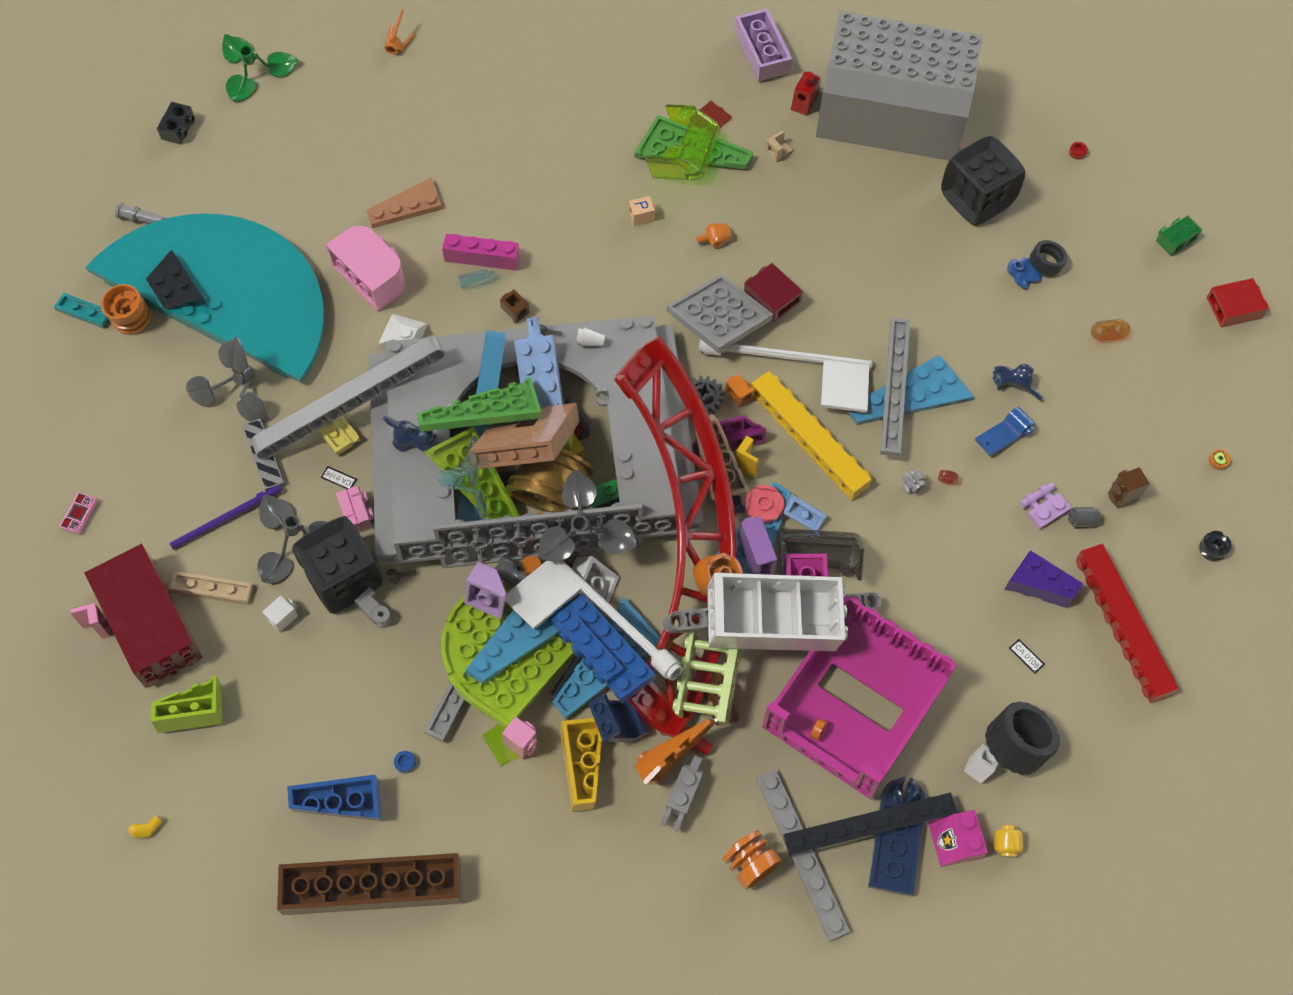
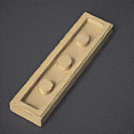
M174 571L168 590L172 593L249 605L254 585L253 583Z

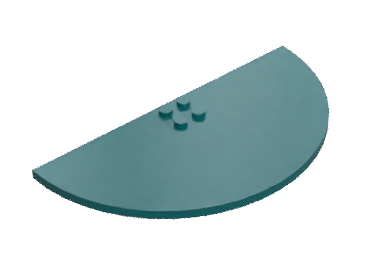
M209 213L187 214L166 218L142 226L122 236L101 251L85 267L88 272L103 279L105 284L111 287L121 284L133 286L149 307L221 345L238 337L246 356L267 366L269 370L284 378L288 376L302 383L317 357L325 326L324 302L318 280L303 254L291 242L272 229L257 222L236 216ZM173 250L202 295L205 303L199 305L198 302L188 303V306H175L164 309L146 281V278L169 251Z

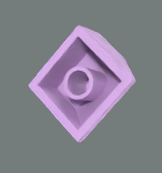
M477 562L466 580L464 603L501 620L504 613L506 592L498 572L490 565Z

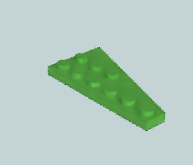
M657 115L636 149L634 157L746 169L753 158L754 152Z
M529 377L525 379L524 383L516 384V382L508 384V388L502 390L494 388L469 396V400L461 403L457 400L453 401L451 406L445 408L438 406L419 412L417 416L420 432L534 420L542 418V411L532 379Z

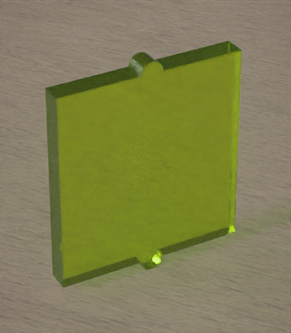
M496 724L493 729L484 733L482 737L499 765L503 766L513 759L517 760L518 755L503 744L502 733L505 728Z

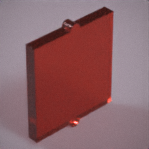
M711 100L690 117V120L699 129L704 130L709 135H713L732 119V116L724 111L723 107H719Z

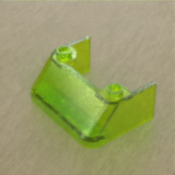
M666 104L665 108L670 120L688 127L680 146L667 148L663 157H645L653 178L701 179L705 175L720 134V127L715 120L693 105Z

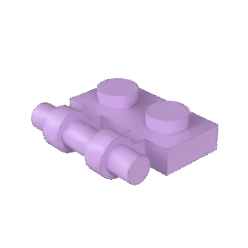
M1053 483L1042 485L1038 488V491L1033 494L1029 493L1024 497V500L1019 502L1023 509L1027 506L1031 508L1027 516L1039 530L1072 509L1060 493L1055 496L1050 493L1055 489ZM1043 498L1045 502L1039 505L1037 500Z

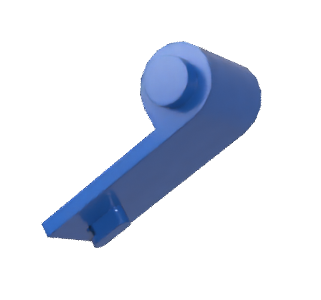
M1016 407L1009 412L1004 421L976 437L975 441L989 456H992L1022 436H1029L1035 430V423L1020 407Z

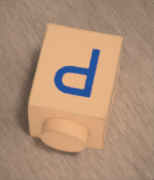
M650 196L629 201V214L634 226L655 221L657 207L655 202L652 203Z

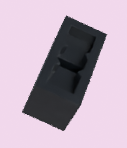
M171 101L157 127L161 140L181 145L184 138L188 135L189 128L195 122V115L191 106Z

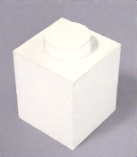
M281 595L262 611L266 620L279 632L298 617L295 610L297 606L289 598L285 600Z
M982 744L969 757L964 772L978 782L983 783L996 770L998 762L991 755L989 748Z

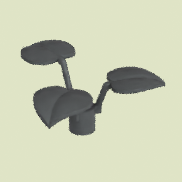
M238 337L223 344L218 351L221 363L226 368H232L234 372L232 377L210 387L208 379L203 376H195L186 384L188 395L201 406H209L214 402L215 395L212 390L232 380L236 384H244L239 395L241 400L236 404L239 414L250 422L261 419L262 423L270 420L262 399L255 393H245L248 385H250L249 380L254 377L255 372L250 365H247L246 354Z
M575 470L566 479L562 490V499L565 505L569 508L578 506L577 516L571 521L572 529L566 534V531L561 527L548 528L541 537L538 557L546 561H560L568 558L575 549V543L569 538L575 531L584 532L587 529L604 533L600 538V544L603 550L610 554H621L635 548L636 538L631 528L621 520H609L605 525V530L590 525L589 519L582 515V505L589 506L594 502L597 495L596 486L588 477Z
M265 494L259 507L260 521L269 529H275L279 525L283 526L285 538L281 554L279 555L276 552L263 554L258 560L257 569L262 582L277 583L287 578L292 571V561L284 558L289 536H296L300 531L304 535L308 534V532L304 529V525H300L299 518L293 515V509L288 502ZM316 521L309 525V533L328 522Z

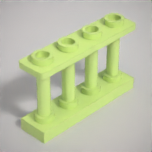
M690 631L689 636L685 639V649L687 650L685 657H682L681 660L683 671L682 677H679L677 681L679 693L678 698L674 699L673 711L680 718H683L684 711L714 715L719 724L729 725L742 649L709 648L708 641L698 640L696 632ZM696 648L725 652L728 655L727 663L721 665L694 661ZM692 669L722 673V676H724L723 684L718 686L690 681ZM688 690L718 694L720 697L719 705L714 707L686 702Z

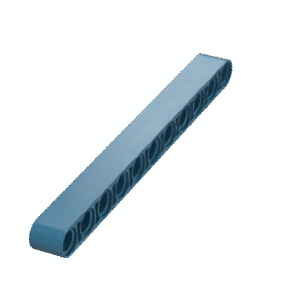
M486 330L476 394L498 388L506 339L505 333ZM485 424L472 427H474L480 438L490 425ZM460 491L456 519L464 520L465 522L477 521L479 510Z

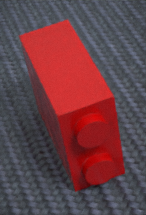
M1254 278L1212 287L1206 297L1221 328L1262 319L1269 309L1268 302L1264 299L1260 287L1256 284Z

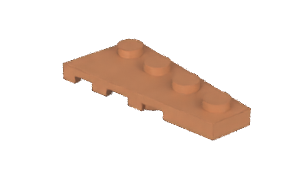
M431 177L367 209V214L372 228L438 211L442 209Z

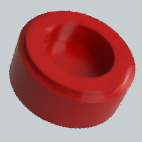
M1074 142L1069 149L1070 156L1077 160L1085 158L1088 152V147L1083 142Z

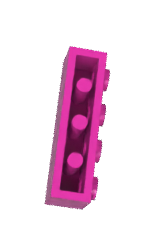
M446 234L442 247L445 262L517 271L520 258L519 243L492 238L484 239L476 236L468 237L458 234Z

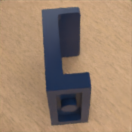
M601 694L588 703L603 742H636L649 733L644 718L628 700L621 703L620 700H609L606 694Z

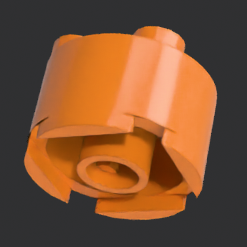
M721 553L703 557L694 566L693 575L701 594L708 596L707 586L714 573L743 574V571L735 557Z

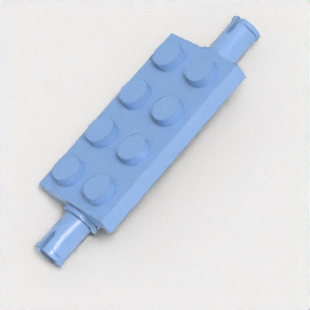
M539 317L526 319L529 331L528 338L514 340L520 383H524L526 378L531 377L540 407L563 405L554 335H541Z

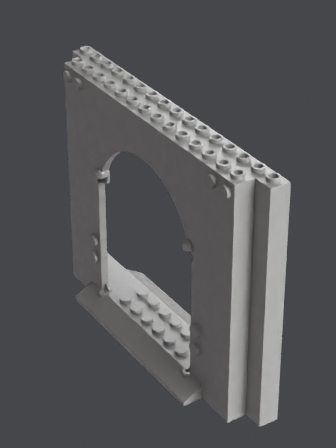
M653 315L540 326L541 335H554L558 367L568 370L588 382L596 391L597 404L599 406H607L619 502L611 505V507L585 508L582 510V515L589 519L590 525L604 530L609 520L617 519L625 522L635 535V548L643 547V538L677 534L672 492L656 442L633 400L628 399L614 381L617 372L635 352L658 335L661 336L678 359L673 325L655 327ZM528 327L494 331L506 334L501 369L518 365L514 340L527 339V336H529ZM585 327L605 335L603 346H580V344H577L578 329ZM486 332L438 336V340L445 352L443 359L370 400L375 545L379 566L440 559L444 569L476 565L477 562L482 564L499 563L500 558L503 557L514 558L517 561L523 560L527 556L539 558L540 540L548 528L561 527L566 531V534L572 529L571 521L577 516L578 510L568 509L564 512H545L535 515L525 514L516 517L504 516L497 519L484 518L468 522L456 519L454 485L452 481L417 447L409 446L407 451L401 452L392 444L394 428L386 424L383 420L384 416L396 421H410L419 427L417 413L438 406L444 408L451 406L453 401H460L464 394L478 382ZM424 338L386 341V353L369 355V370ZM662 367L660 423L685 409L679 394ZM653 377L638 393L651 415ZM600 394H604V401H601ZM687 418L664 430V432L692 451ZM450 429L433 430L437 436L430 445L434 447L450 439ZM665 443L677 477L696 472L693 462ZM697 480L679 485L684 519H686L698 495ZM701 507L689 532L703 531L704 521ZM587 529L584 532L575 531L569 537L575 543V549L571 555L604 552L605 550H603L600 544V538L604 533Z

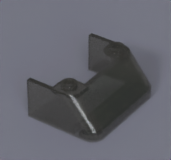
M804 529L779 530L777 566L779 575L784 573L786 554H827V568L838 569L846 577H853L855 574L857 580L862 581L864 547L859 534Z

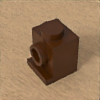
M514 289L504 294L500 299L501 309L513 319L515 324L530 313L529 303Z

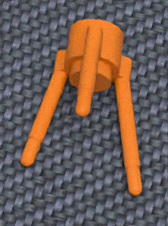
M403 9L400 10L395 27L390 25L385 50L392 55H396L398 52L402 53L406 45L415 36L414 33L411 34L402 45L401 40L396 37L404 12Z

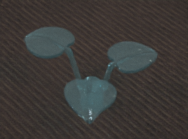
M471 436L470 449L477 442L476 436ZM472 451L461 464L462 467L440 470V484L442 487L454 486V489L474 493L476 495L479 518L484 520L487 516V501L484 492L459 485L463 483V475H468L473 487L478 483V460L476 452Z

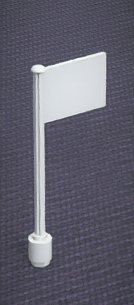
M700 339L699 352L707 355L721 356V352L717 353ZM732 344L721 351L722 353L727 351L823 363L821 407L867 412L869 370L873 367L871 359L861 360Z
M563 560L544 562L506 593L505 602L535 630L582 591L651 656V665L664 678L675 680L683 670L680 666L681 663L666 649L657 650Z

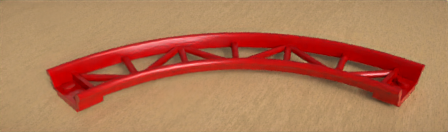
M658 335L635 352L617 372L614 381L626 397L633 400L647 423L662 457L672 492L677 526V568L673 598L669 614L678 611L681 595L708 603V596H703L699 591L683 587L686 552L694 566L700 561L690 540L719 541V554L726 553L736 559L737 541L730 482L716 433L690 378L661 336ZM661 367L672 382L685 406V409L662 423H660ZM653 377L651 415L638 393ZM690 416L700 440L706 462L664 432V430ZM665 443L700 467L702 471L677 477ZM705 478L686 519H684L679 485ZM712 484L719 533L689 532ZM692 616V621L694 624L698 623L697 617ZM672 618V624H673V625H674L675 620H676L675 618ZM664 629L656 649H666L669 653L671 650L681 657H685L686 649L673 642L683 633H668ZM704 649L702 657L699 658L695 655L694 661L718 664L721 652ZM650 659L647 665L654 671L655 668L651 665L652 659ZM696 670L692 682L709 684L714 672ZM665 678L666 696L653 682H650L630 697L628 702L654 730H658L661 735L673 738L684 731L695 712L684 711L683 718L675 715V711H673L675 699L673 680ZM688 690L686 702L700 704L706 692Z

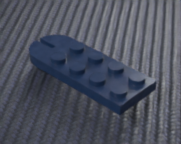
M906 777L892 780L885 786L882 792L879 810L925 799L924 791L913 778H910L907 782L905 799H903L902 790ZM923 824L875 836L868 888L910 897L913 896Z

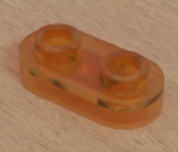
M1122 319L1098 321L1091 328L1092 337L1098 341L1123 339L1130 332L1129 324ZM1120 325V329L1116 331V327Z

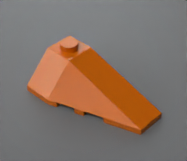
M707 719L650 749L648 752L644 751L637 758L638 762L635 764V768L645 784H659L716 722L713 719Z

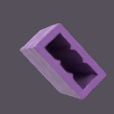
M761 516L756 518L748 517L741 522L739 541L751 573L774 575L777 558Z

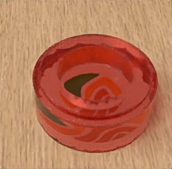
M951 470L939 471L938 480L947 485L957 484L959 475Z

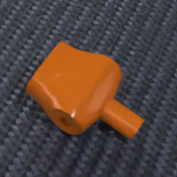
M727 223L709 224L705 228L706 234L696 237L698 244L709 241L714 248H719L732 240L731 231Z

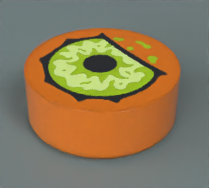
M1215 450L1209 457L1210 465L1217 470L1227 468L1231 462L1230 455L1224 450Z

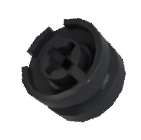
M1221 531L1207 533L1199 544L1201 555L1212 562L1223 560L1232 547L1230 538L1226 537Z

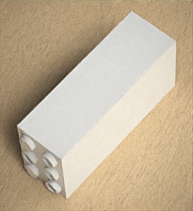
M714 573L707 586L709 648L836 651L848 637V627L844 624L847 607L843 605L846 589L845 585L842 584V577Z

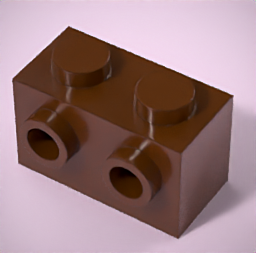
M1138 467L1130 471L1123 470L1120 472L1108 491L1109 499L1116 505L1117 509L1139 501L1150 484L1141 468Z

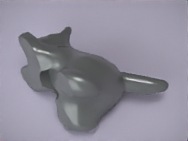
M500 558L499 564L495 567L500 580L510 582L514 586L530 575L527 572L521 571V564L514 558Z

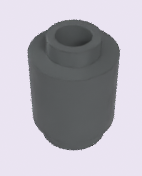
M1073 507L1068 513L1069 523H1072L1073 527H1094V525H1098L1100 522V512L1098 509H1094V507Z

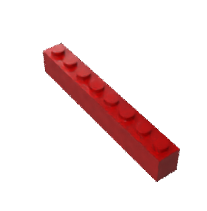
M1103 543L1081 550L1076 558L1077 567L1079 570H1082L1087 586L1092 589L1095 602L1101 607L1106 623L1110 624L1114 639L1119 642L1123 649V656L1129 661L1133 676L1141 684L1144 697L1148 698L1151 704L1173 696L1179 690V687Z

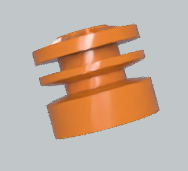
M126 284L116 285L103 295L101 309L117 331L122 334L131 335L139 333L150 323L152 317L151 309L133 286Z
M759 830L740 838L722 858L725 864L734 861L729 866L731 871L742 868L737 879L745 890L750 889L766 878L782 862L774 849L763 853L762 850L766 846L767 840L763 839L757 842L762 837Z

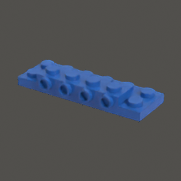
M581 594L549 617L553 625L560 631L561 639L566 644L569 642L572 645L573 653L577 657L581 656L584 659L582 661L589 671L593 669L598 682L601 685L605 683L621 703H624L657 678L652 669L584 594Z

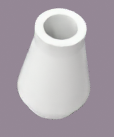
M585 327L583 329L579 328L576 343L580 344V346H603L605 335Z

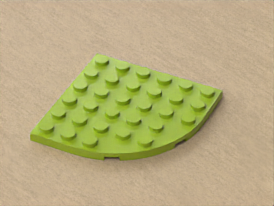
M464 595L449 613L442 632L441 658L443 667L453 687L468 703L506 729L515 717L518 718L574 655L571 649L572 645L569 642L566 644L558 633L554 639L531 654H526L520 661L515 664L512 663L502 673L485 684H481L466 675V669L511 614L513 609L505 602L503 617L500 620L465 604Z

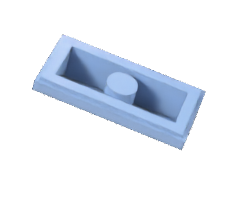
M793 494L790 495L782 512L816 533L827 517L825 513Z

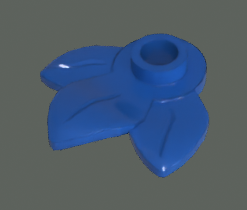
M1024 257L1021 260L1012 259L1008 263L1007 271L1014 277L1015 282L1020 287L1026 289L1028 282L1041 281V274L1033 268L1029 258Z

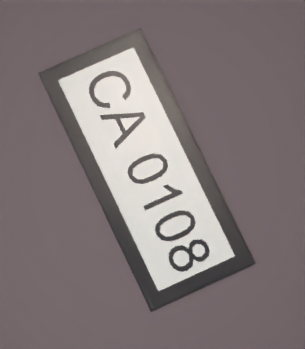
M329 466L326 467L320 477L347 490L353 487L357 478Z
M1020 639L1009 647L1034 674L1045 665Z

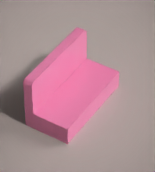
M95 603L70 610L71 615L82 628L92 627L102 639L110 637L108 621Z

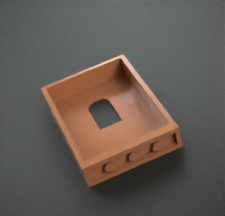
M577 404L540 407L542 418L490 425L470 449L474 469L554 461L580 422Z

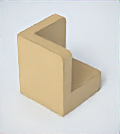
M783 130L766 139L765 151L776 162L792 153V148L784 141L785 132Z

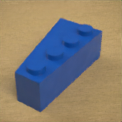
M376 775L287 786L289 809L293 812L382 821L379 778Z

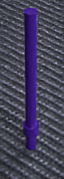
M278 485L265 492L261 491L256 494V497L169 544L174 550L260 504L265 494L273 497L282 491Z

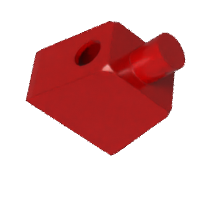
M810 71L803 73L794 90L791 105L792 111L807 116L820 93L821 78L814 75Z

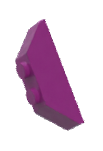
M745 415L719 421L731 451L737 450L746 436L753 439V445L766 442L765 427ZM696 438L692 444V451L700 457Z

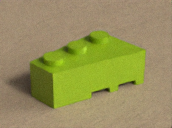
M217 675L210 677L211 680L198 685L196 683L191 685L190 689L181 693L177 691L151 702V723L157 733L222 724V685Z

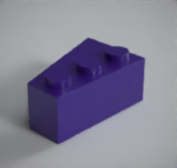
M1030 550L1010 578L1004 590H1014L1023 593L1024 596L1030 597L1031 595L1041 598L1042 601L1068 608L1083 583Z

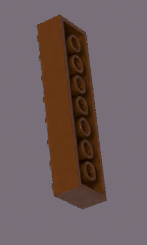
M458 853L279 864L277 910L282 915L461 904V858Z

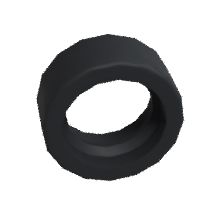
M1043 240L1034 247L1029 260L1033 268L1039 273L1054 276L1063 269L1067 263L1068 256L1065 249L1058 243L1051 240ZM1040 253L1049 254L1057 263L1045 260Z

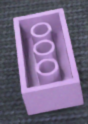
M768 8L736 16L734 31L757 80L762 81L790 73L792 57Z

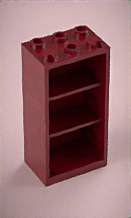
M142 543L84 572L133 674L145 688L151 687L154 684L157 685L165 677L176 675L182 668L192 666L199 659L203 658L154 560Z

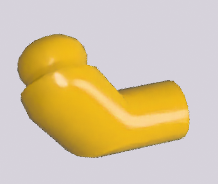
M154 815L147 824H131L128 831L133 838H149L163 821Z

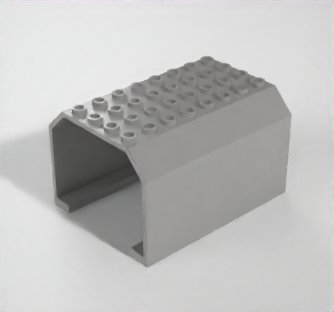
M840 11L826 73L816 137L950 161L958 153L967 123L983 36Z

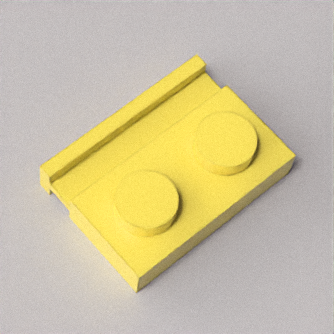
M344 416L318 430L337 456L352 447L357 441H361Z

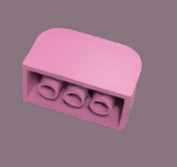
M354 226L326 244L332 266L378 312L403 293L405 279L398 253L393 247H389L381 235L377 236L368 227Z

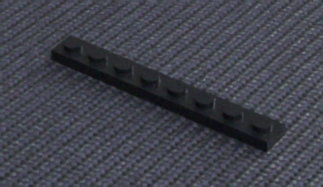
M950 792L783 834V839L788 856L792 857L940 820L958 812Z

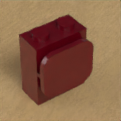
M773 263L767 267H762L758 274L754 277H749L744 283V292L773 313V322L802 300L803 290Z

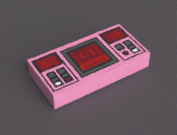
M78 492L59 527L62 530L80 535L98 500Z

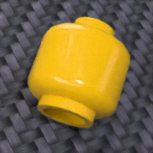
M1002 825V829L994 832L995 851L1000 853V856L1018 857V853L1023 851V833L1020 830H1015V825Z

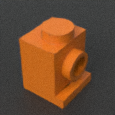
M739 374L731 376L726 381L725 391L738 408L754 399L755 388H750L746 379L743 380Z

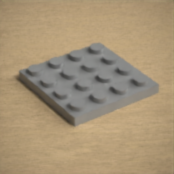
M722 274L667 306V312L717 353L773 320V313Z

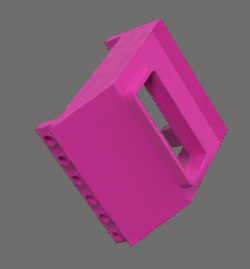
M846 595L843 598V605L847 607V615L844 618V624L848 627L847 639L836 651H809L774 702L771 701L768 705L762 728L871 800L957 667V664L949 656L941 655L935 651L934 647L930 644L922 643L916 639V636L911 632H905L900 629L892 620L884 619L876 610L865 607L857 598ZM831 665L838 667L903 710L890 731L881 728L818 686ZM821 718L828 723L821 739L817 741L811 738V732L817 720Z

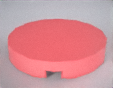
M759 485L747 493L744 500V509L748 517L756 518L761 516L763 523H771L781 516L784 509V498L776 488L769 485Z

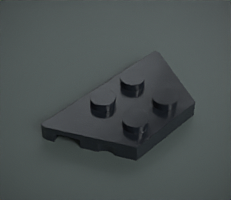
M173 250L169 251L146 278V281L164 309L175 306H188V303L198 302L199 305L205 303L202 295Z

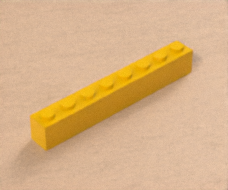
M768 371L751 383V387L755 388L754 398L851 501L869 488L872 480L870 474L858 465L853 456L847 454L843 445L832 438L831 433L819 424L814 415L809 414L804 404L794 398L793 393L781 384L780 379L776 375L773 376Z

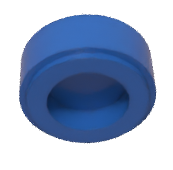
M401 751L394 758V766L398 772L407 774L415 768L416 759L411 752Z

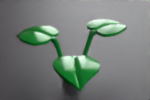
M228 34L224 35L222 42L224 58L230 63H238L242 59L244 66V77L239 74L233 75L226 82V91L232 101L245 100L254 93L255 81L247 78V65H252L256 59L266 67H269V73L278 78L289 75L298 62V59L291 54L273 52L268 55V63H266L258 54H254L247 40Z

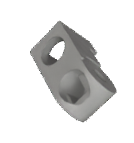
M369 587L354 600L355 604L377 627L386 628L392 620L387 607L380 606L376 602V593Z

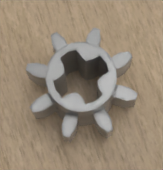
M912 469L902 477V488L907 493L913 492L917 494L926 486L924 483L926 476L921 470L914 471Z

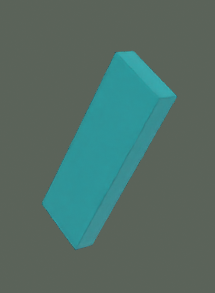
M66 293L61 295L54 306L58 312L105 329L110 321L102 311L101 306Z

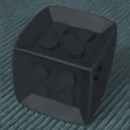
M986 136L965 147L950 159L945 168L941 190L954 209L966 221L975 226L998 215L1017 199L1025 179V169L1016 156L1002 142L993 136Z
M346 516L338 517L300 538L292 546L299 565L304 569L308 581L329 613H336L355 604L354 600L369 587L376 591L383 584V576L378 564L374 561L362 536Z

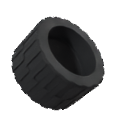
M1018 701L1011 703L987 726L985 733L986 744L995 760L1005 769L1019 775H1030L1036 772L1056 754L1060 746L1058 730L1051 718L1043 710L1027 702ZM1016 732L1021 734L1026 739L1028 744L1025 743Z

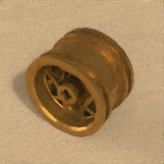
M562 449L554 461L519 464L515 475L510 476V484L506 486L505 492L513 499L542 512H564L568 509L577 510L578 506L569 508L562 499L564 483L575 470L580 471L591 480L590 476L594 472V467L583 458Z

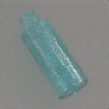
M487 269L458 275L460 287L465 288L488 283L490 279L496 278L495 271L488 272Z

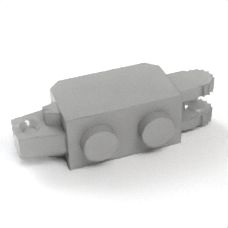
M694 755L690 766L686 764L682 766L666 804V812L661 821L662 826L668 824L672 813L678 816L673 826V830L678 832L683 819L687 818L702 781L703 771L699 770L703 758Z

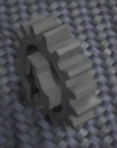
M700 375L699 380H696L694 377L692 378V384L707 413L710 411L714 414L715 408L719 410L721 404H723L724 390H721V384L716 385V379L710 381L709 376L703 379Z

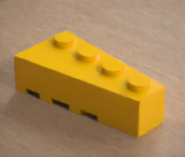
M594 718L562 721L560 735L571 812L593 810L597 794L602 743L601 735Z

